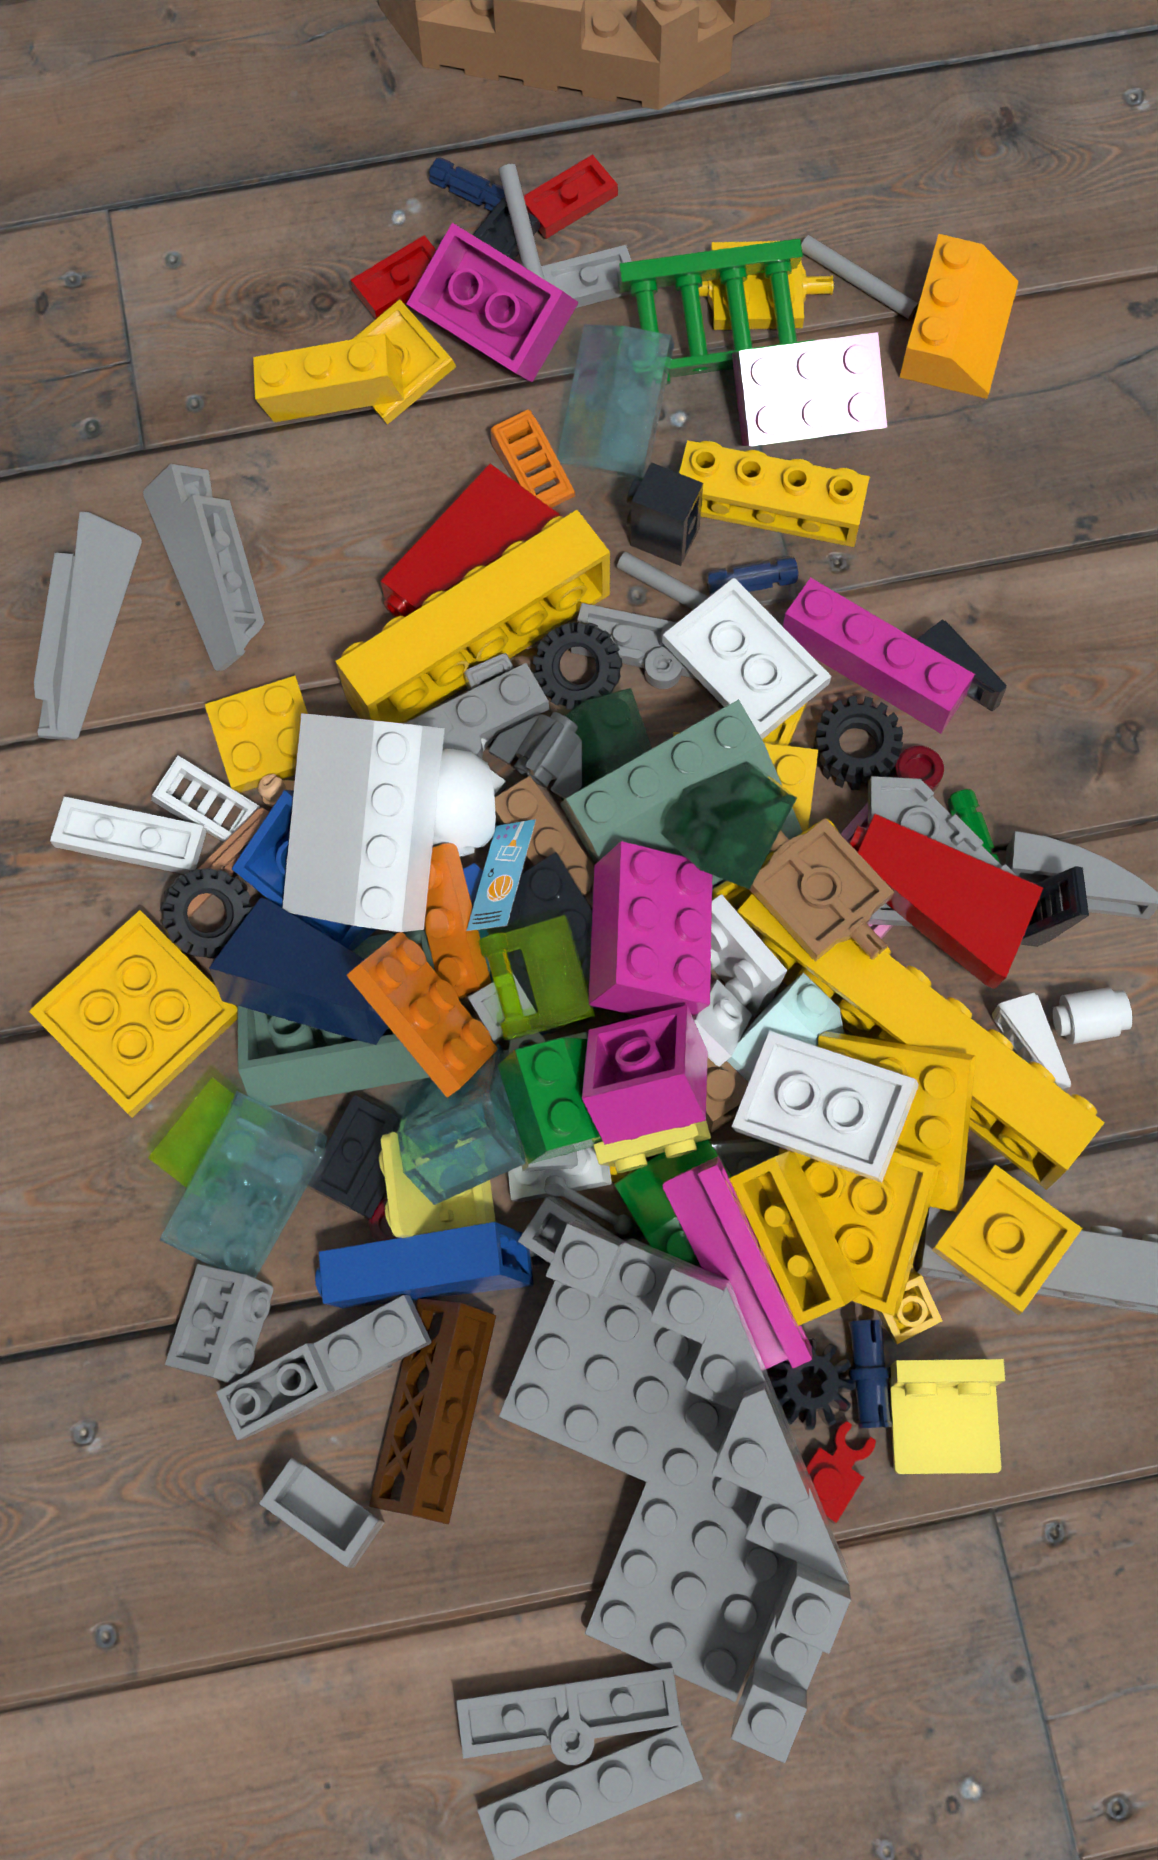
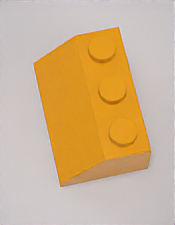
M938 234L899 378L985 399L988 398L1019 281L983 244Z

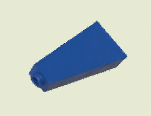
M497 1222L320 1251V1267L317 1268L315 1274L316 1287L323 1299V1304L343 1309L387 1304L403 1295H410L412 1300H418V1298L429 1299L534 1286L530 1249L518 1242L523 1233Z

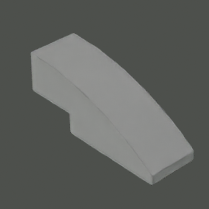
M1017 831L1014 832L1006 847L1005 864L1018 877L1034 884L1074 866L1083 867L1089 912L1150 919L1158 909V892L1116 863L1084 848L1050 837Z

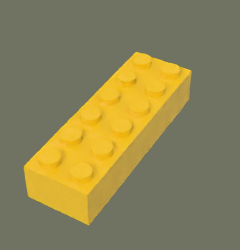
M575 510L566 517L558 516L553 518L542 528L539 534L526 542L518 541L513 543L496 561L486 567H475L456 586L446 592L438 591L429 596L421 608L406 617L399 616L389 621L378 635L366 642L360 641L349 646L343 652L341 658L335 661L347 702L357 716L365 720L404 724L426 713L466 687L464 672L467 669L504 653L508 655L509 659L545 637L553 629L564 625L578 616L582 603L595 605L610 595V551L578 510Z

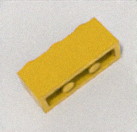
M385 333L253 357L255 400L274 423L404 400L401 357Z
M793 1151L775 1156L729 1178L798 1326L845 1306L861 1295L860 1289Z

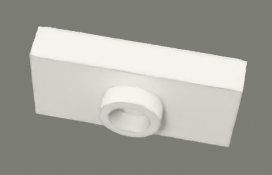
M718 979L710 985V1005L693 1016V1019L708 1051V1058L720 1067L732 1057L752 1014Z

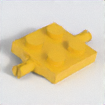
M777 241L711 242V251ZM800 261L798 267L792 269V274L788 275L795 328H803L806 295H833L834 289L833 275L806 276V271ZM765 273L747 275V280L743 283L750 329H777L770 279L765 278ZM720 279L702 281L703 286L699 288L700 297H708V302L713 310V330H732L726 286L720 283Z

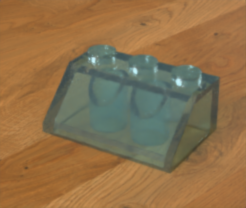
M584 324L557 456L560 464L633 479L637 476L644 477L650 464L675 344L671 335L628 326Z

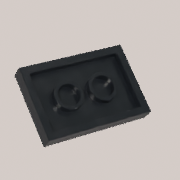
M557 852L521 874L507 926L486 929L549 1034H553L595 1007L589 1005L593 909Z

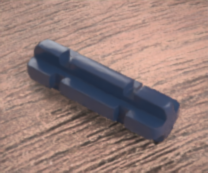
M436 158L429 169V180L442 188L450 186V192L481 206L483 203H486L485 208L490 211L505 196L502 186L496 183L490 186V180L463 167L458 166L454 169V163L444 158Z
M786 556L776 558V563L770 564L769 560L733 566L731 572H727L726 568L711 570L707 573L710 596L713 595L733 578L748 592L773 588V583L778 582L779 586L794 584L798 581L799 576L797 562L794 557Z

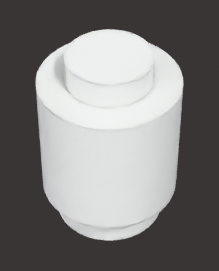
M1106 987L1062 995L1059 1006L1053 1007V1022L1058 1036H1065L1070 1044H1078L1120 1036L1122 1030H1128L1132 1027V1011L1128 996L1124 990L1113 991L1112 988Z

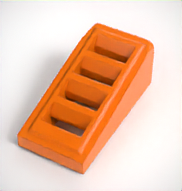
M527 409L491 428L492 447L515 482L551 508L575 497V490L531 410ZM534 448L537 451L536 453L528 457H525L519 461L517 459L518 456ZM545 464L546 469L527 478L526 473ZM554 479L557 485L536 495L535 488Z

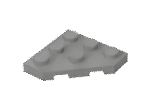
M871 776L868 782V824L874 814L880 815L1016 875L1006 864L1002 866L982 846L984 842L956 814L952 816L933 797L934 792L921 779ZM884 904L872 914L868 924L913 926L887 904Z

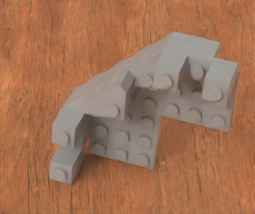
M578 1220L567 1223L546 1273V1277L555 1280L499 1417L646 1482L585 1634L661 1669L673 1667L674 1675L733 1702L737 1699L756 1652L755 1663L734 1712L731 1739L785 1763L807 1710V1689L822 1652L830 1653L851 1601L847 1564L831 1530L826 1513L803 1462L791 1428L775 1394L730 1280L631 1238L628 1241H624Z

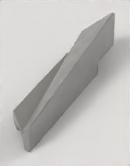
M170 464L144 489L143 496L212 665L216 671H223L245 653L244 648L264 625V618L230 500L213 498L208 470Z
M89 512L79 513L75 557L73 554L54 553L34 677L35 698L43 700L38 728L39 738L76 740L79 737L142 543L138 534Z

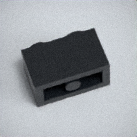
M651 462L644 477L637 476L634 479L627 496V503L631 504L626 525L631 527V546L681 566L700 529L704 483Z

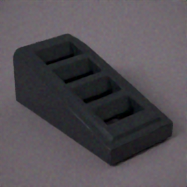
M942 619L917 639L919 642L975 674L966 696L990 711H994L999 707L1007 685L947 621Z
M1074 866L1036 883V885L1043 887V890L1021 945L1034 947L1043 945L1089 916L1083 867Z

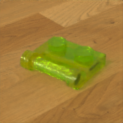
M565 915L507 933L492 934L478 941L482 957L488 958L504 1021L500 1023L504 1040L521 1038L595 1016L593 1007L589 1005V992L569 920ZM518 949L522 950L538 1013L524 1016L507 954Z

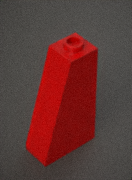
M490 463L382 578L381 586L386 609L394 617L408 616L421 608L424 601L438 591H448L462 582V579L469 571L478 566H488L499 559L510 545L518 541L526 542L539 534L550 520L562 515Z
M874 814L867 828L857 825L849 844L894 891L892 899L886 904L984 985L996 989L1007 978L1043 887L880 815Z

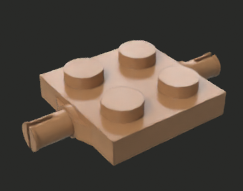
M771 818L765 820L764 825H759L754 832L755 835H758L774 854L768 865L748 880L747 888L816 962L836 944L847 941L850 938H853L871 960L875 959L878 954L880 955L887 948L888 944L872 930L868 922L872 914L892 899L894 891L826 818L806 834L793 837L790 840L772 822Z

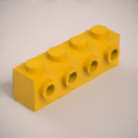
M689 440L686 443L679 471L682 475L704 483L701 517L850 547L855 546L870 476L858 474L849 468L831 469L813 465L803 459L785 460L767 456L758 450L740 451L722 447L720 444L712 441L694 442Z

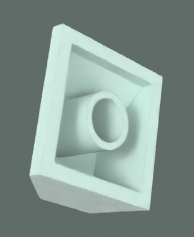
M802 973L772 999L743 1033L732 1057L727 1062L749 1082L769 1031L818 1047V1037L823 1032L844 1034L840 1008L810 978Z

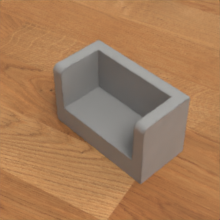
M293 1458L289 1460L259 1503L349 1568L356 1566L385 1523L306 1465Z

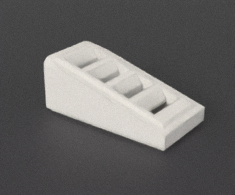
M180 756L176 757L151 798V801L187 822L204 825L208 834L223 842L260 808L256 803ZM186 778L191 781V784L179 801L172 795L182 779ZM200 787L208 790L197 810L188 806ZM218 796L224 799L225 802L214 819L210 820L205 817V814ZM235 805L242 809V811L228 831L221 827V825Z
M1031 993L998 1004L992 1013V1017L1004 1036L1012 1043L1017 1054L1028 1063L1034 1061L1048 1069L1055 1077L1054 1083L1067 1092L1071 1087V1081L1038 995Z

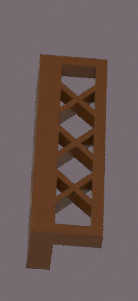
M418 1298L416 1310L428 1335L434 1313L443 1314L439 1334L431 1341V1344L404 1357L369 1507L449 1525L496 1315L463 1303ZM427 1366L430 1372L427 1386L419 1393L417 1388L419 1373ZM415 1418L417 1423L415 1438L407 1445L404 1439L406 1428ZM402 1471L405 1481L400 1502L390 1500L394 1479Z

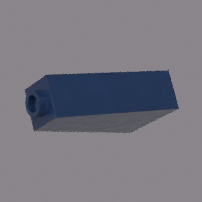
M263 898L258 900L209 967L223 1002L373 1045H377L386 1029L389 1028L346 976L365 959L270 900Z

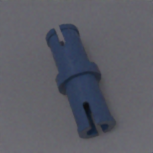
M861 1320L848 1322L851 1330L854 1369L849 1370L850 1380L856 1382L859 1417L858 1429L893 1427L890 1418L887 1378H891V1369L885 1366L882 1334L883 1321Z

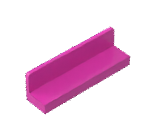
M717 1156L666 1180L663 1184V1189L702 1269L730 1280L765 1368L768 1369L787 1359L792 1368L811 1361L812 1346L802 1326H798L720 1157Z

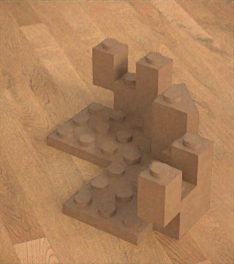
M379 0V7L424 68L440 70L441 65L464 69L465 75L496 81H499L500 76L522 79L523 86L556 92L559 86L582 90V96L611 102H617V98L621 97L642 101V107L660 110L730 72L733 35L769 17L771 0Z

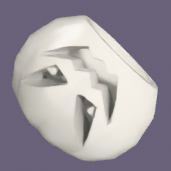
M443 749L432 848L445 843H453L458 848L459 856H466L475 853V847H484L495 832L496 815L492 776L488 763L474 753L456 749Z

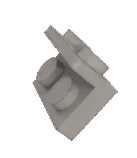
M197 1264L165 1365L178 1370L218 1379L229 1384L247 1376L254 1361V1351L264 1320L270 1310L273 1286L245 1274Z

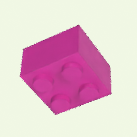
M688 1005L588 1031L582 1100L604 1145L623 1140H633L644 1135L673 1128H683L694 1123L706 1121L708 1051Z

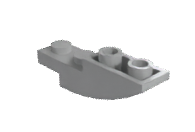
M403 1295L314 1344H304L216 1393L236 1439L242 1440L307 1411L392 1368L393 1363L432 1342L410 1295Z

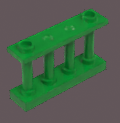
M801 239L619 263L617 272L619 293L630 292L632 297H636L645 363L634 364L631 372L632 383L643 382L646 388L660 387L670 384V378L734 369L732 353L737 351L815 341L813 339L797 342L788 275L792 274V269H796L803 258ZM765 273V278L770 279L779 344L752 348L743 282L747 280V275ZM720 279V283L726 286L734 351L708 354L699 288L703 286L702 281ZM675 285L676 290L681 291L690 357L663 360L654 294L658 292L657 288Z

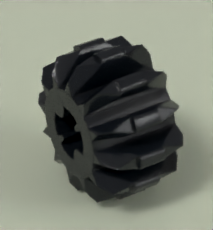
M808 1338L812 1346V1360L795 1368H792L791 1364L787 1361L772 1366V1368L784 1377L773 1376L769 1377L773 1389H782L783 1393L777 1396L781 1406L788 1403L792 1407L785 1415L788 1424L791 1425L797 1419L799 1412L804 1413L805 1430L812 1431L816 1425V1412L819 1413L822 1421L829 1427L836 1423L835 1414L830 1405L839 1411L847 1412L851 1403L837 1392L855 1390L856 1382L850 1379H839L838 1375L847 1371L851 1364L847 1359L840 1361L835 1366L829 1362L836 1352L834 1345L829 1344L824 1349L822 1355L817 1356L816 1341L814 1338ZM809 1371L810 1378L815 1374L821 1378L822 1385L817 1389L819 1397L811 1398V1391H808L805 1395L800 1392L798 1385L803 1380L801 1372Z

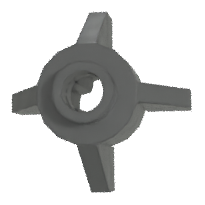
M553 712L551 717L540 714L499 734L489 749L490 754L508 765L517 756L519 759L515 763L514 769L526 778L531 776L536 785L538 784L546 788L551 779L556 780L551 791L564 799L578 792L582 787V740L575 734L578 726L560 713Z

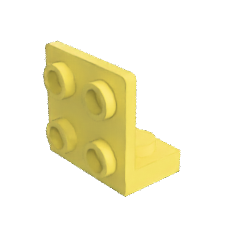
M1004 1359L896 1360L889 1366L891 1369L889 1389L893 1426V1465L896 1474L998 1473L1001 1471L996 1386L1005 1381Z

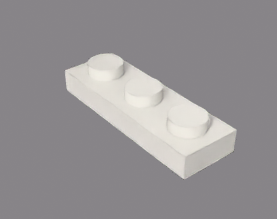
M64 796L50 841L54 847L186 874L189 871L196 870L207 831L204 825Z

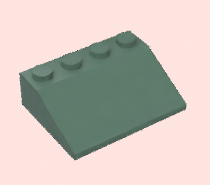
M739 699L567 797L560 803L594 864L599 862L618 843L623 841L713 864L712 887L772 852L758 835L754 833L760 824L764 825L765 820L771 818L772 822L789 840L803 832L765 744Z
M425 927L424 930L403 932L408 939L416 944H422L426 961L435 971ZM387 933L368 937L352 952L366 959L395 935ZM238 1006V1071L253 1109L429 1078V1075L390 1028L386 1029L377 1045H373Z

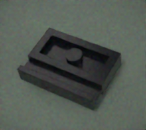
M354 1095L305 1186L345 1208L359 1213L364 1218L371 1219L387 1191L385 1176L379 1164V1154L382 1150V1135L395 1132L416 1138L419 1128L401 1121L391 1113Z

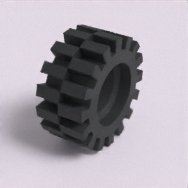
M579 621L564 624L553 629L544 640L540 641L537 647V655L533 659V664L536 665V672L533 674L535 679L539 681L544 694H547L552 699L550 702L557 706L559 704L566 706L565 709L574 710L582 708L583 710L599 704L614 691L621 677L622 658L619 656L618 651L620 649L617 642L614 643L610 638L612 635L606 630L603 631L598 628L596 624ZM571 647L585 648L595 658V674L586 683H571L561 672V657Z
M857 696L848 697L846 705H843L841 700L833 703L831 712L826 709L821 717V722L818 723L813 749L818 750L816 765L817 767L824 766L822 775L827 780L834 775L836 777L835 785L843 788L846 781L852 783L851 790H860L861 783H866L868 789V782L871 776L889 777L891 770L894 771L902 750L903 729L902 726L896 727L899 718L894 712L888 716L886 714L888 706L883 702H880L877 708L871 706L873 701L871 697L865 696L863 704H857ZM853 728L865 730L874 737L876 750L865 758L851 757L840 746L839 739L841 735Z
M196 869L180 875L166 889L164 893L165 898L160 904L159 911H162L160 922L162 928L167 933V938L181 951L197 957L216 958L215 956L219 955L253 909L249 903L251 897L248 891L244 890L241 886L242 883L236 877L228 875L227 872L214 869ZM205 893L218 897L225 908V918L221 926L207 933L196 930L190 924L187 915L191 901L198 895Z

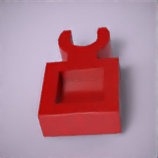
M848 1421L843 1423L834 1434L833 1443L835 1451L831 1455L819 1447L806 1466L826 1517L834 1524L838 1522L865 1478L852 1469L855 1462L862 1461L870 1456L876 1444V1440L869 1437L860 1450L850 1449L845 1441L846 1434L852 1427V1424Z

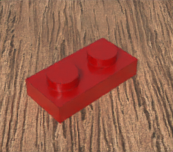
M592 154L525 194L524 200L527 212L539 220L541 225L539 231L547 239L618 196V184Z
M423 235L350 279L352 290L375 319L399 299L404 304L408 302L436 252L435 247Z

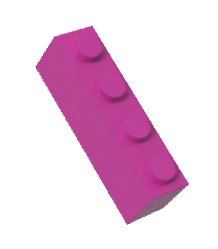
M811 577L785 613L783 628L813 658L942 734L966 698L975 674Z

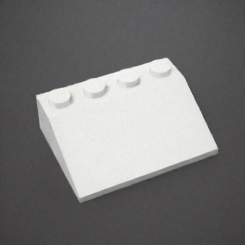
M301 713L282 906L284 910L293 914L359 927L396 932L424 930L445 728Z

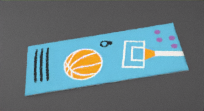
M536 819L496 826L466 931L507 926Z

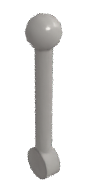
M553 1175L546 1178L544 1190L548 1195L563 1196L613 1224L614 1230L618 1234L625 1235L631 1232L633 1221L629 1216L624 1214L618 1216L565 1186V1179L560 1176Z

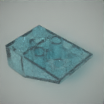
M500 1044L496 1045L497 1051L478 1071L448 1098L430 1077L411 1086L397 1132L403 1173L433 1205L526 1163L522 1142L498 1065L505 1059L503 1048Z
M236 1091L160 1237V1241L215 1268L245 1274L256 1279L323 1159L327 1136Z

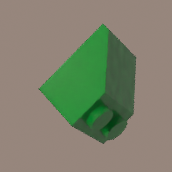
M563 1037L515 1049L498 1065L528 1164L594 1147L593 1144L603 1142L582 1100L588 1039Z
M709 1139L695 1143L697 1150L686 1155L666 1158L665 1152L656 1154L647 1160L648 1165L634 1169L614 1183L650 1245L695 1266L700 1263L663 1189V1184L668 1179L717 1156L720 1157ZM720 1157L729 1178L733 1177V1174Z

